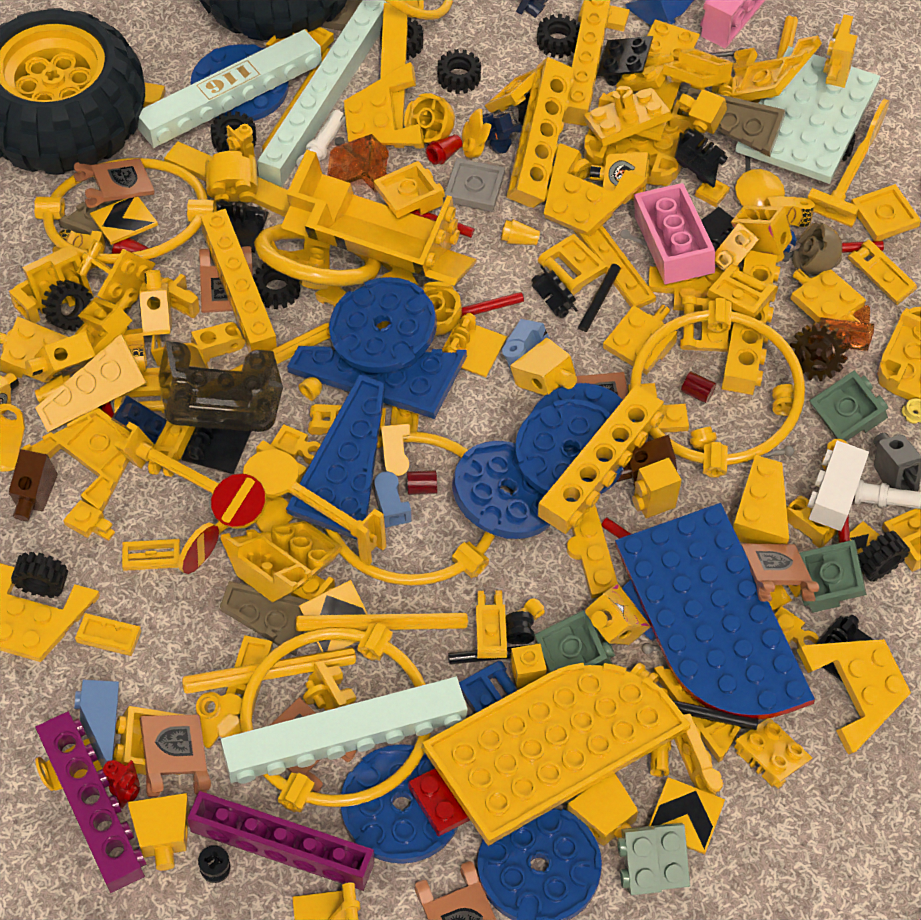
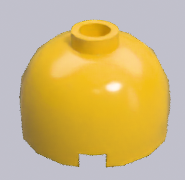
M424 93L418 95L420 97L408 104L404 114V125L409 127L420 124L424 144L446 138L451 134L455 125V114L447 100L432 93Z
M440 281L428 282L424 284L425 288L422 289L432 301L436 312L437 329L435 336L444 335L454 329L459 323L462 316L461 298L453 289V286Z

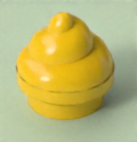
M711 426L690 432V444L700 452H703L704 445L717 440L716 432L712 431Z

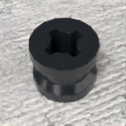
M516 611L505 616L506 626L508 627L506 632L508 643L529 644L534 641L535 634L531 629V626L534 624V616L531 613Z
M209 846L200 853L198 866L202 877L206 881L219 883L229 876L231 864L225 849L220 846Z

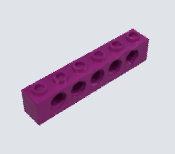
M69 711L35 726L110 893L144 878L145 875L141 867L147 864L140 849L133 850L129 840L133 839L134 836L127 821L120 823L117 814L122 812L115 795L108 797L105 788L110 786L103 773V769L96 771L93 762L98 759L91 743L85 746L81 739L86 733L79 718L73 720ZM75 744V748L72 751L62 752L66 745ZM78 770H87L86 775L82 778L73 777ZM92 795L99 796L96 803L85 804L88 797ZM104 821L112 822L107 830H97L100 823ZM121 847L124 849L119 857H109L110 852L114 848Z
M199 791L187 818L192 833L341 884L355 883V888L362 891L366 887L375 863L374 849Z

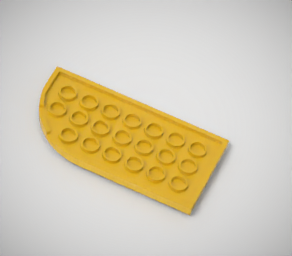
M578 663L548 673L422 742V749L489 846L682 735L686 730L690 729L691 724L671 698L648 678L642 679L635 674L627 672V668L614 664L604 663L603 666H584V663Z

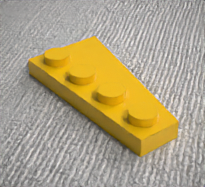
M123 334L115 338L111 344L100 351L68 381L35 407L47 432L147 383Z

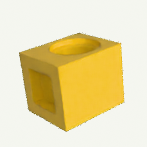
M541 644L511 648L510 665L517 689L523 688L546 675L547 669Z

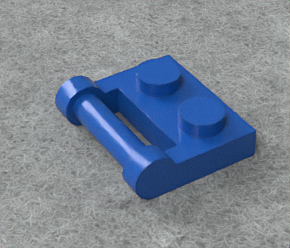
M497 661L459 682L463 697L474 714L503 699L490 679L496 678L507 695L518 690L506 673L507 668L502 661Z

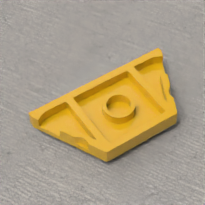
M663 666L654 668V672L660 676L658 681L663 688L669 691V696L672 700L705 707L680 686L670 669H664ZM692 716L694 723L700 729V738L719 763L725 757L742 727Z

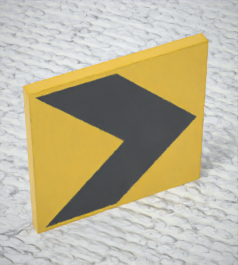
M139 197L126 198L90 213L91 218L111 245L158 226V222Z
M351 580L299 605L303 616L368 614ZM324 640L317 642L321 652L344 649L356 643L350 640Z
M668 777L649 826L675 823L685 824L687 848L705 855L725 799Z

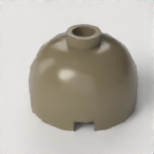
M815 222L800 236L798 240L801 243L799 251L794 250L793 265L795 268L811 275H819L823 271L832 270L840 264L842 260V241L834 229L820 222L818 224Z

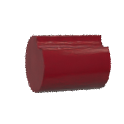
M690 371L682 384L681 392L707 404L714 393L716 383Z
M436 470L407 471L408 495L437 494Z

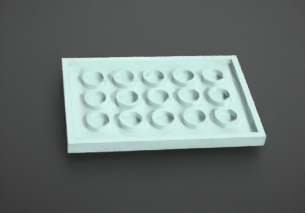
M788 46L783 57L791 56L794 48ZM813 54L779 96L762 98L759 101V104L785 109V117L771 156L769 157L739 141L735 152L830 184L879 84L881 76L851 66L845 88L825 84L827 73H823L827 58Z

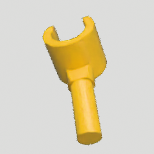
M535 598L528 600L524 607L518 610L531 613L534 616V620L545 613L544 606Z

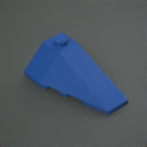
M632 0L625 5L632 13L652 26L655 19L668 24L675 23L674 18L683 14L693 0Z

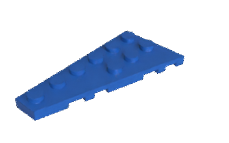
M298 346L287 369L291 374L304 378L315 377L322 384L348 392L351 391L359 374L385 384L383 403L435 419L467 358V350H457V353L443 352L442 349H432V352H425L416 361L399 370L388 373H369L348 365L340 358L336 350H332L331 347Z
M360 374L300 482V485L357 521H363L368 516L385 394V384L383 382ZM293 495L286 508L287 514L357 540L356 537L351 535L349 530Z

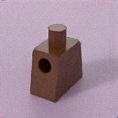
M669 435L645 442L641 448L636 447L632 452L633 455L630 462L624 467L617 482L632 478L635 489L638 470L666 458L671 460L677 471L676 457Z
M20 449L9 488V495L16 504L13 513L15 519L28 522L33 510L43 512L58 476L47 454Z

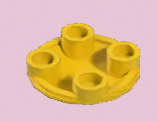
M751 169L743 173L735 185L736 197L742 206H765L767 197L785 196L784 185L781 180L772 172L763 169Z

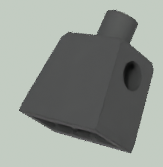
M887 433L878 434L873 440L877 448L874 467L882 482L890 485V488L918 491L921 480V455L905 435L900 434L889 437Z

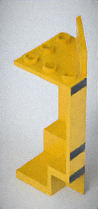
M306 150L287 191L290 207L280 228L453 286L476 264L477 259L450 250L452 245H456L460 235V231L457 229L458 219L455 217L456 208L453 205L452 196L447 195L436 221L411 213L397 218L389 206L354 195L351 183L322 174L317 153Z

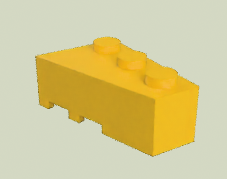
M755 455L733 525V529L740 542L746 544H788L789 530L782 462Z

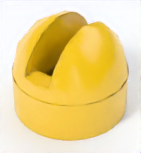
M308 377L298 387L302 395L313 401L320 395L322 383L315 377Z

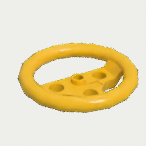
M282 224L263 229L254 241L255 249L261 260L274 270L300 280L299 283L302 286L318 290L328 289V286L360 285L374 279L381 268V261L354 253L363 260L364 266L347 270L330 269V244L280 228ZM286 239H304L303 249L296 251L280 250L274 242Z

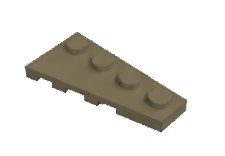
M689 87L687 95L697 100L701 90ZM716 94L725 98L727 111L716 130L770 157L785 117V109ZM682 111V114L689 117V113Z

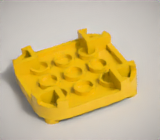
M603 92L599 98L598 107L615 102L613 92L608 94ZM677 99L671 111L672 120L667 122L661 141L634 134L603 147L589 129L588 134L585 135L583 155L592 165L606 166L608 154L648 152L650 162L647 184L668 186L677 178L682 168L674 158L679 133H684L688 127L691 129L693 127L689 117L682 114V110H680L681 104L678 103L679 100Z
M921 307L906 308L902 312L890 341L882 354L877 372L880 386L907 400L921 399Z

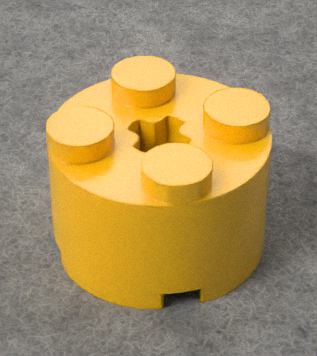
M224 151L214 154L213 160L209 161L207 159L205 161L206 191L214 201L224 199L227 202L241 201L248 203L255 200V194L258 192L256 159L249 154V158L243 157L240 151Z

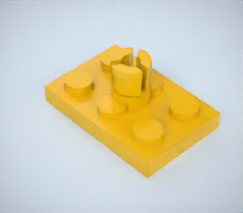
M618 87L612 93L615 102L603 107H597L583 114L585 123L603 147L672 120L670 109L652 87L640 90L636 94H633L631 87Z

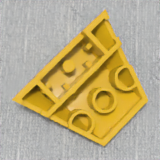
M307 521L272 526V531L258 533L254 529L246 530V535L231 537L230 533L221 534L222 544L236 575L272 603L296 591L318 575L337 557L342 548L340 544Z

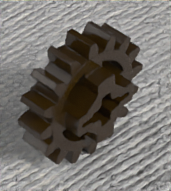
M815 322L812 325V330L808 325L804 326L802 332L798 331L794 335L798 341L790 343V347L795 349L794 353L799 360L803 374L805 372L809 373L808 380H812L816 375L819 381H823L826 375L831 379L835 376V371L840 372L844 368L840 363H845L848 360V357L843 355V353L847 352L849 347L842 346L841 344L846 339L845 336L838 338L836 335L839 329L836 328L831 332L828 323L820 328L819 323ZM813 335H820L824 338L816 339ZM832 344L835 348V353H833ZM817 348L822 350L820 356L816 354ZM822 365L824 368H816L813 366Z

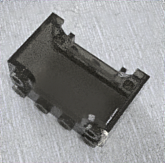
M165 341L158 377L165 417L168 422L181 426L255 432L269 430L274 425L283 385L273 351L254 350L250 352L244 359L242 371L189 367L191 352L187 345L180 342Z

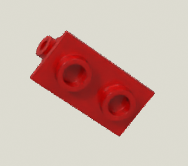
M116 760L106 762L103 766V773L110 784L109 791L117 797L119 806L123 809L127 802L134 801L140 792V783L134 762L130 760L127 766Z

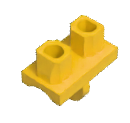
M739 222L716 250L715 264L723 271L730 264L739 266L760 238Z
M323 660L315 662V670L309 675L308 681L305 683L308 689L303 695L305 703L309 705L316 703L319 709L324 708L325 711L354 704L356 695L352 688L339 690L337 686L343 680V673L339 665L326 667Z

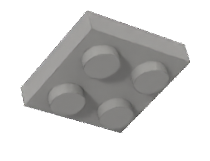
M456 158L445 191L444 201L448 195L452 196L453 204L493 212L505 176V168Z

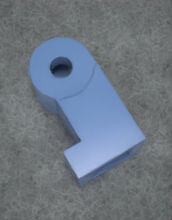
M520 319L502 349L509 368L512 363L546 337L549 338L543 323Z
M389 471L379 473L374 480L375 497L379 511L384 514L385 528L411 522L409 501L401 503L399 498L397 476Z

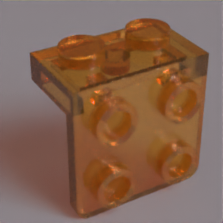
M373 134L336 146L330 151L327 176L349 183L363 179L374 192H378L375 189L374 180L387 175L388 150Z
M864 305V307L855 312L854 317L860 322L820 318V328L828 323L831 332L836 328L839 329L836 335L838 338L845 336L846 339L841 343L842 346H847L849 349L868 351L874 334V324L870 323L869 306ZM815 335L816 339L824 338L823 336Z

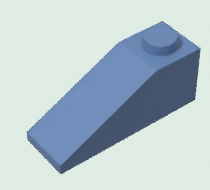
M83 680L82 691H76L74 709H80V722L103 769L106 762L113 760L119 682Z

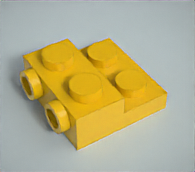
M419 161L374 180L375 189L397 218L414 210H418L423 215L444 204L445 192L440 183H435L428 168L425 169Z
M128 706L124 714L117 718L115 732L116 734H121L120 744L117 743L115 745L113 760L125 766L132 760L137 774L146 775L140 717L184 714Z

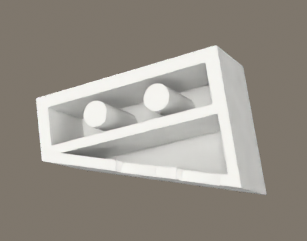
M838 440L833 451L827 449L822 465L827 467L825 471L820 470L815 483L819 490L818 492H812L807 507L812 508L809 520L839 531L842 530L869 451Z

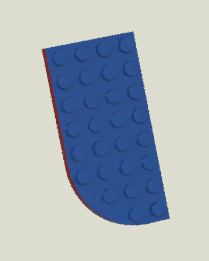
M721 503L615 540L617 551L667 664L680 686L692 698L708 708L759 719L778 717L814 704L815 698L769 602L760 601L758 598L757 586L750 571L748 558Z

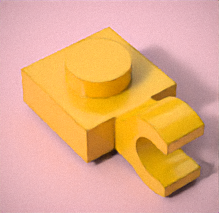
M82 500L75 505L63 520L65 526L86 538L94 532L109 541L115 534V531L110 529L113 524L104 519L103 512Z

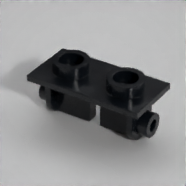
M540 266L544 273L541 276L535 275L532 278V287L543 300L550 294L553 295L545 302L554 312L555 316H560V318L566 317L571 307L577 312L578 310L573 304L576 298L568 288L562 290L559 287L562 281L555 272L551 270L548 273L543 266Z

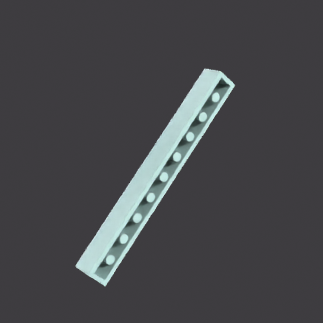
M362 0L258 159L260 178L280 187L284 185L297 165L296 160L304 154L306 145L309 141L313 140L379 37L383 25L384 3H387L386 1Z

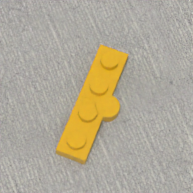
M596 505L592 508L588 506L583 512L584 517L581 523L576 528L571 527L574 537H571L567 543L568 555L573 559L582 561L581 564L591 599L599 598L615 584H618Z

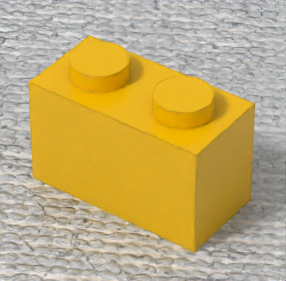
M669 458L638 470L632 501L635 509L642 511L646 519L676 508L682 479Z

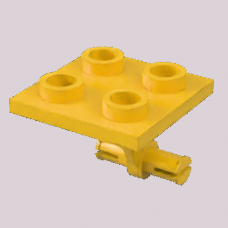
M93 239L87 253L84 252L81 256L83 260L76 273L86 277L92 264L108 273V276L97 296L116 304L124 294H127L133 300L127 307L131 309L133 303L138 299L140 287L143 281H145L144 272L152 270L156 263L122 249L111 268L96 258L104 245Z
M355 883L343 884V891L293 896L294 920H358V911L361 907L360 902L356 900Z

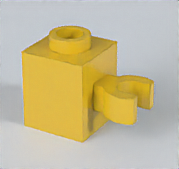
M703 89L697 100L687 94H682L678 101L681 104L680 110L689 113L691 126L701 133L708 132L714 135L727 111L724 97Z

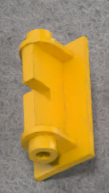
M242 124L235 130L228 125L227 144L229 151H240L243 157L249 158L250 154L255 158L254 145L252 143L253 132L248 124Z

